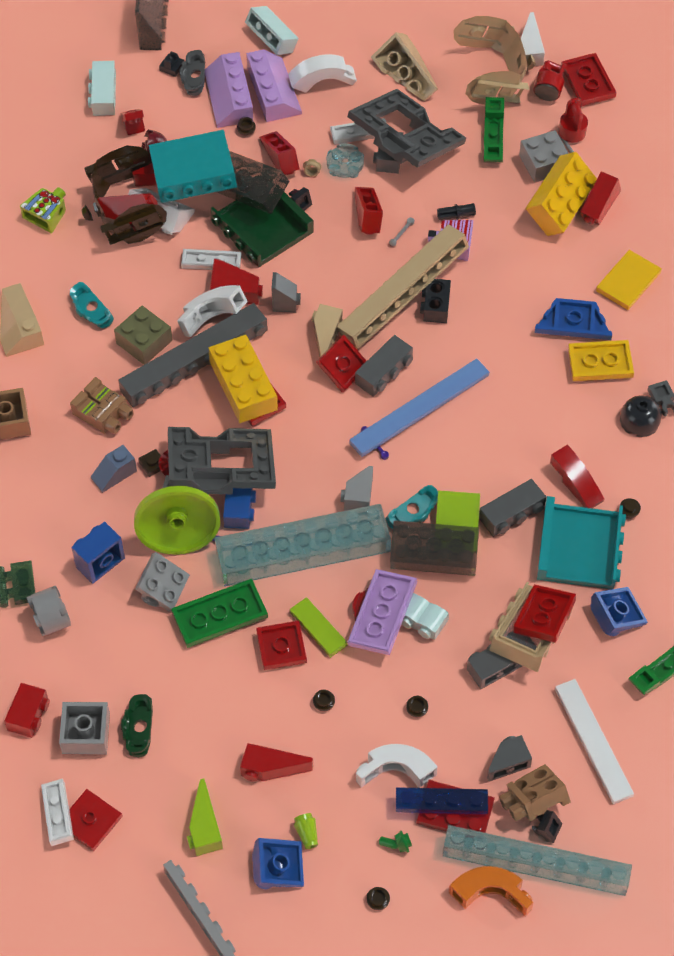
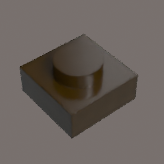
M157 449L138 458L140 465L149 477L161 471L159 468V458L161 455Z

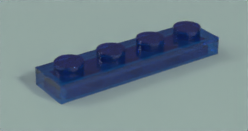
M396 787V812L488 814V789Z

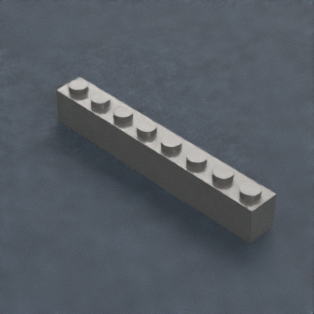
M252 303L237 314L231 315L118 379L120 392L132 407L145 403L152 396L162 393L172 385L178 384L182 379L197 373L199 369L206 365H211L208 347L243 335H247L249 341L257 336H262L268 331L267 318Z

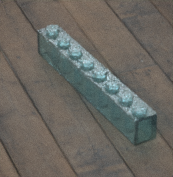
M448 825L443 847V857L484 866L499 867L516 873L626 896L629 888L632 864Z

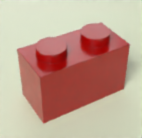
M20 683L4 720L7 731L30 738L33 737L34 732L38 731L41 726L43 711L46 712L50 704V699H48L45 689Z

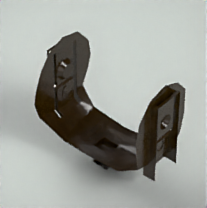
M126 145L97 159L96 163L84 167L86 175L92 183L95 201L93 203L94 210L103 221L104 225L100 226L101 231L107 236L110 245L122 240L128 244L141 242L156 233L166 222L167 211L160 205L140 204L133 206L114 220L104 216V212L97 201L99 197H105L110 185L133 178V171L150 163L149 152L139 146ZM112 160H114V162L116 163L117 167L119 168L118 170H116L114 164L112 163ZM85 205L81 210L85 220L93 221L92 214ZM129 222L133 223L137 231L133 230Z

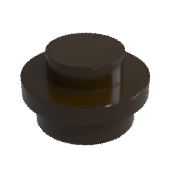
M244 117L239 120L237 130L240 134L250 135L256 130V124L251 118Z
M627 498L620 503L623 506L622 514H626V518L632 519L639 515L641 506L637 500Z
M322 689L315 693L313 704L320 711H328L333 708L335 697L329 690Z
M416 695L407 701L406 710L411 716L418 718L428 712V702L422 696Z
M374 887L367 893V904L370 908L383 910L389 905L390 895L386 889Z

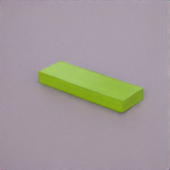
M307 597L290 608L292 616L300 622V625L330 658L347 646V641Z

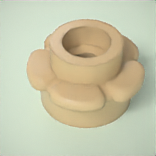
M315 159L305 161L303 163L304 173L309 177L317 176L322 168L320 162H317Z

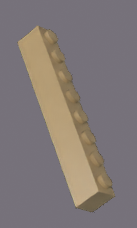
M448 224L337 326L340 335H345L356 349L364 345L469 248L465 234Z

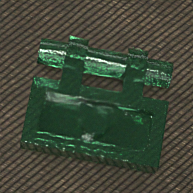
M32 560L10 563L11 571L5 572V568L0 566L1 608L9 606L8 600L10 598H14L15 605L28 603L27 597L36 593ZM12 581L13 588L7 589L6 583Z

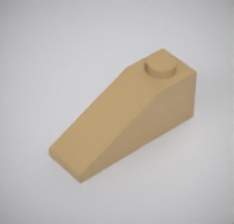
M319 304L318 310H314L311 322H314L319 357L335 342L339 332L337 326L343 321V309Z

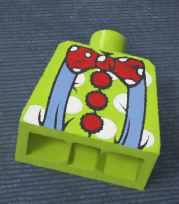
M57 187L53 192L41 188L20 205L22 218L52 234L66 211L63 199L66 195L65 191L60 187Z

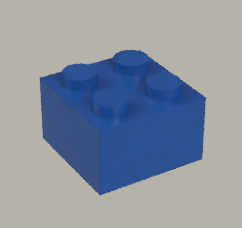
M105 521L93 527L88 535L78 539L71 547L76 568L92 584L125 559L121 537Z

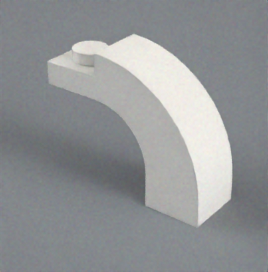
M333 54L308 58L296 65L288 73L291 87L305 93L314 84L325 79H337L350 85L357 81L353 67L345 64L344 57Z
M240 286L218 287L197 296L183 307L185 313L177 322L184 336L191 337L208 319L224 313L237 314L248 301Z
M388 744L368 752V763L365 762L358 767L356 782L362 788L381 773L394 770L405 773L418 788H421L428 780L437 776L438 766L428 755L417 748L404 744Z

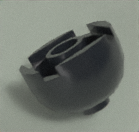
M639 395L630 398L621 409L620 423L622 428L629 434L631 432L637 434V437H647L654 434L661 423L662 412L660 406L649 396Z

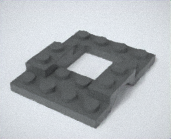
M399 89L390 91L349 110L347 116L370 135H373L375 137L373 144L401 164L408 161L417 168L465 144L466 137L452 127L440 130L429 120L426 109ZM398 110L405 117L411 119L409 126L414 130L402 135L380 118Z
M168 427L169 487L188 486L199 489L207 494L220 495L233 494V488H276L271 429L228 428L217 437L199 436L190 427ZM230 448H251L253 468L211 467V454H230Z

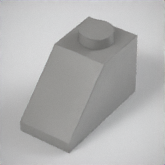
M368 466L346 482L345 490H341L340 502H344L345 511L369 513L373 466Z

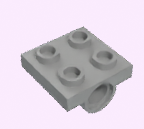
M154 552L135 590L142 594L141 599L146 604L153 607L161 606L170 612L171 608L176 606L190 574L159 553Z

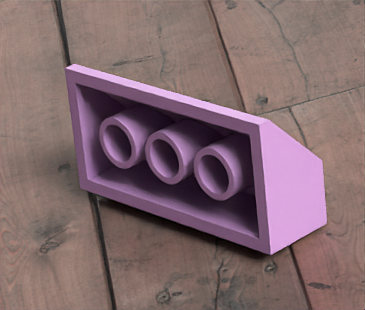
M265 49L246 53L247 69L266 122L301 115L302 110L294 88L291 87L283 59Z
M240 52L222 54L205 69V78L216 126L220 128L237 125L239 120L244 117H249L254 121L253 106Z

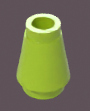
M312 813L295 817L294 827L305 849L317 847L316 819L312 817Z

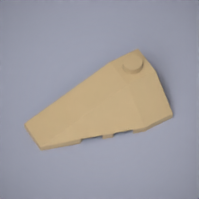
M395 32L371 56L380 71L392 77L394 81L406 87L407 90L421 100L426 101L438 90L422 57L407 34Z
M21 283L2 288L0 342L6 357L45 345L41 328Z

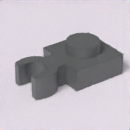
M665 380L649 385L647 391L650 397L658 405L662 406L661 412L663 416H667V408H671L674 412V393L668 381Z

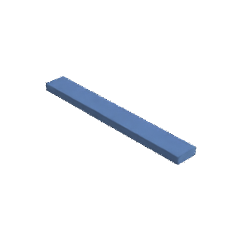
M476 358L349 439V444L361 457L365 456L488 377L490 372Z

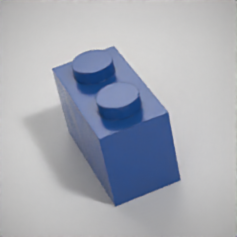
M233 488V494H225L224 528H250V521H254L255 509L251 507L252 503H256V490L252 488Z

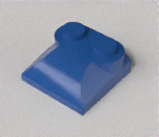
M629 587L599 591L591 596V610L602 631L609 636L614 637L621 631L640 627L648 623Z
M258 838L255 841L252 852L253 879L259 888L267 890L271 887L304 886L301 841Z

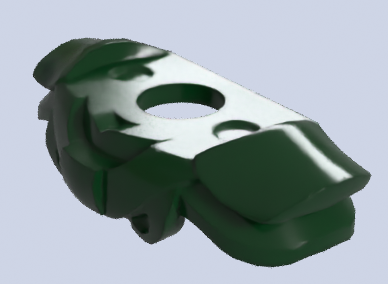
M146 694L134 695L130 699L129 709H125L120 724L123 740L126 741V749L129 755L138 758L147 755L151 742L153 706L152 698ZM138 722H146L147 727L144 731H135V725Z

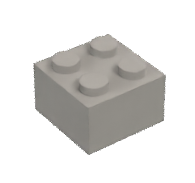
M556 130L524 139L520 142L519 156L534 183L546 178L559 156L568 154Z
M62 702L59 738L62 754L107 755L110 723L108 702Z

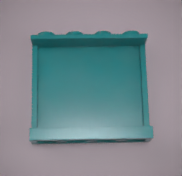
M224 129L149 145L161 203L237 188Z
M547 496L537 580L614 589L615 582H620L621 570L617 569V564H621L623 551H619V545H623L624 532H621V526L624 527L626 521V514H622L623 506H619L618 512L554 504L555 497Z

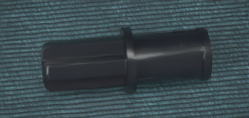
M474 203L465 205L454 204L452 207L437 209L439 220L459 219V217L476 215Z

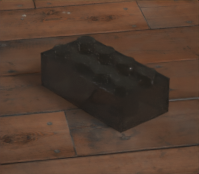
M229 151L237 188L216 193L272 214L290 182L279 169Z
M394 521L390 569L475 576L479 527Z

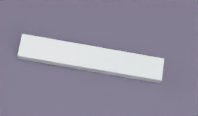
M576 679L555 686V691L612 804L614 805L634 797V792Z

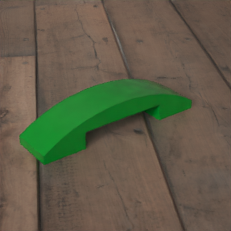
M486 97L484 162H503L504 98Z
M674 646L650 665H644L629 677V681L643 695L658 688L674 676Z

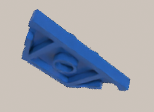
M556 298L551 304V308L543 315V319L535 326V333L612 340V331L608 330L606 320L600 313V309L595 301Z

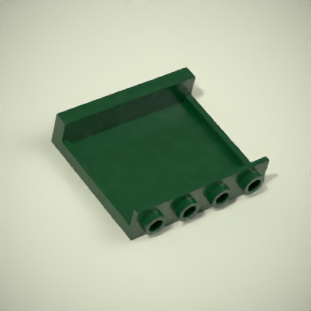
M266 173L260 176L259 186L217 211L214 207H211L210 219L216 227L218 226L223 231L225 237L230 238L236 248L240 251L242 250L251 263L254 262L258 267L266 264L314 233V220Z

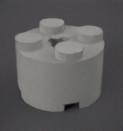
M56 585L27 597L30 608L34 612L33 618L42 636L71 626L68 612Z

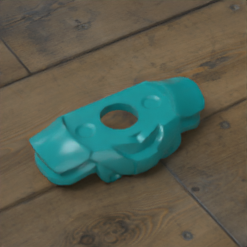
M78 282L70 289V296L76 308L75 311L80 317L96 324L100 328H106L112 324L114 318L111 312L85 283ZM91 302L98 304L94 311L87 310V306Z
M427 485L396 509L394 508L386 517L388 526L397 531L418 522H424L437 504V489L432 485ZM409 504H416L419 508L418 513H409L407 506Z

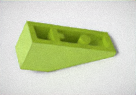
M205 778L200 779L189 826L191 835L187 836L190 850L195 849L196 856L223 849L221 835Z

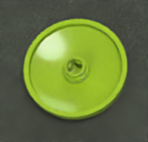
M170 486L156 490L138 504L134 513V529L138 539L146 547L163 554L179 555L199 550L214 539L220 528L219 508L214 499L207 493L188 486Z

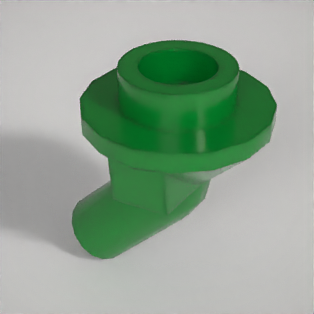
M402 830L394 835L395 840L383 836L379 839V845L391 849H399L400 853L410 852L408 847L412 846L408 833L403 834Z

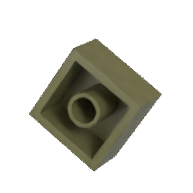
M143 305L114 329L116 344L144 365L173 341L171 326Z

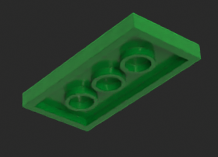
M252 578L171 608L187 648L268 618V612Z

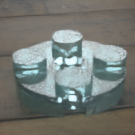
M348 143L339 144L333 150L331 148L326 156V165L330 175L342 178L358 177L359 172L364 167L363 152L361 153L357 146Z

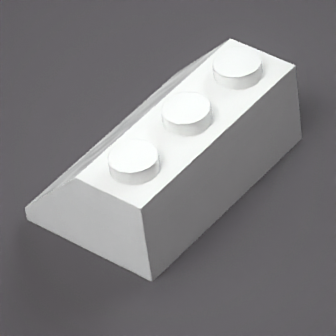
M148 188L130 189L128 195L151 193L156 198L158 205L167 211L166 222L161 227V231L166 234L172 235L173 233L181 232L195 212L194 208L177 201L161 203L159 193Z

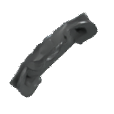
M201 50L188 52L186 61L182 62V67L179 71L187 94L191 96L199 95L205 83L206 62ZM193 72H201V74L198 77H191Z

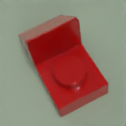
M142 109L120 113L128 135L145 131Z

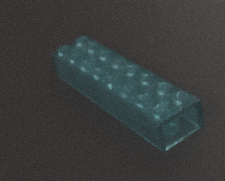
M381 504L214 538L224 587L238 584L251 578L252 580H258L391 552V537Z

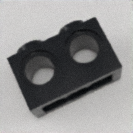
M434 279L422 290V297L425 298V302H421L420 314H424L423 322L447 324L451 280Z

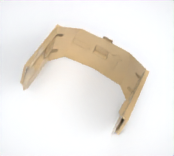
M474 16L463 19L453 30L454 40L460 46L492 48L502 53L509 70L490 72L477 76L467 84L465 92L467 97L472 102L485 105L486 97H495L496 95L498 98H504L505 102L521 104V93L524 89L530 90L528 83L522 81L526 71L533 69L536 63L531 54L526 61L520 35L516 32L514 26H511L507 20L491 16Z

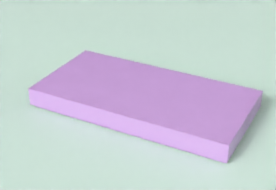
M376 569L348 639V646L390 655L417 585V578Z

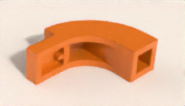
M483 866L471 869L455 879L449 887V894L465 909L478 897L485 894L503 896L525 917L532 911L533 907L532 897L525 890H520L523 880L513 872L499 867Z

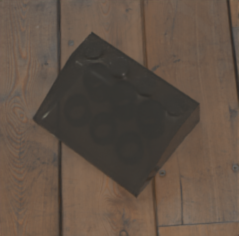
M136 0L135 16L140 50H162V43L166 41V33L163 30L167 29V18L165 16H168V5H166V2L169 3V0Z

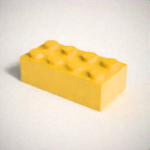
M577 152L561 155L525 209L547 236L564 233L593 188L597 178Z
M247 335L208 347L209 362L239 423L278 410L277 395Z

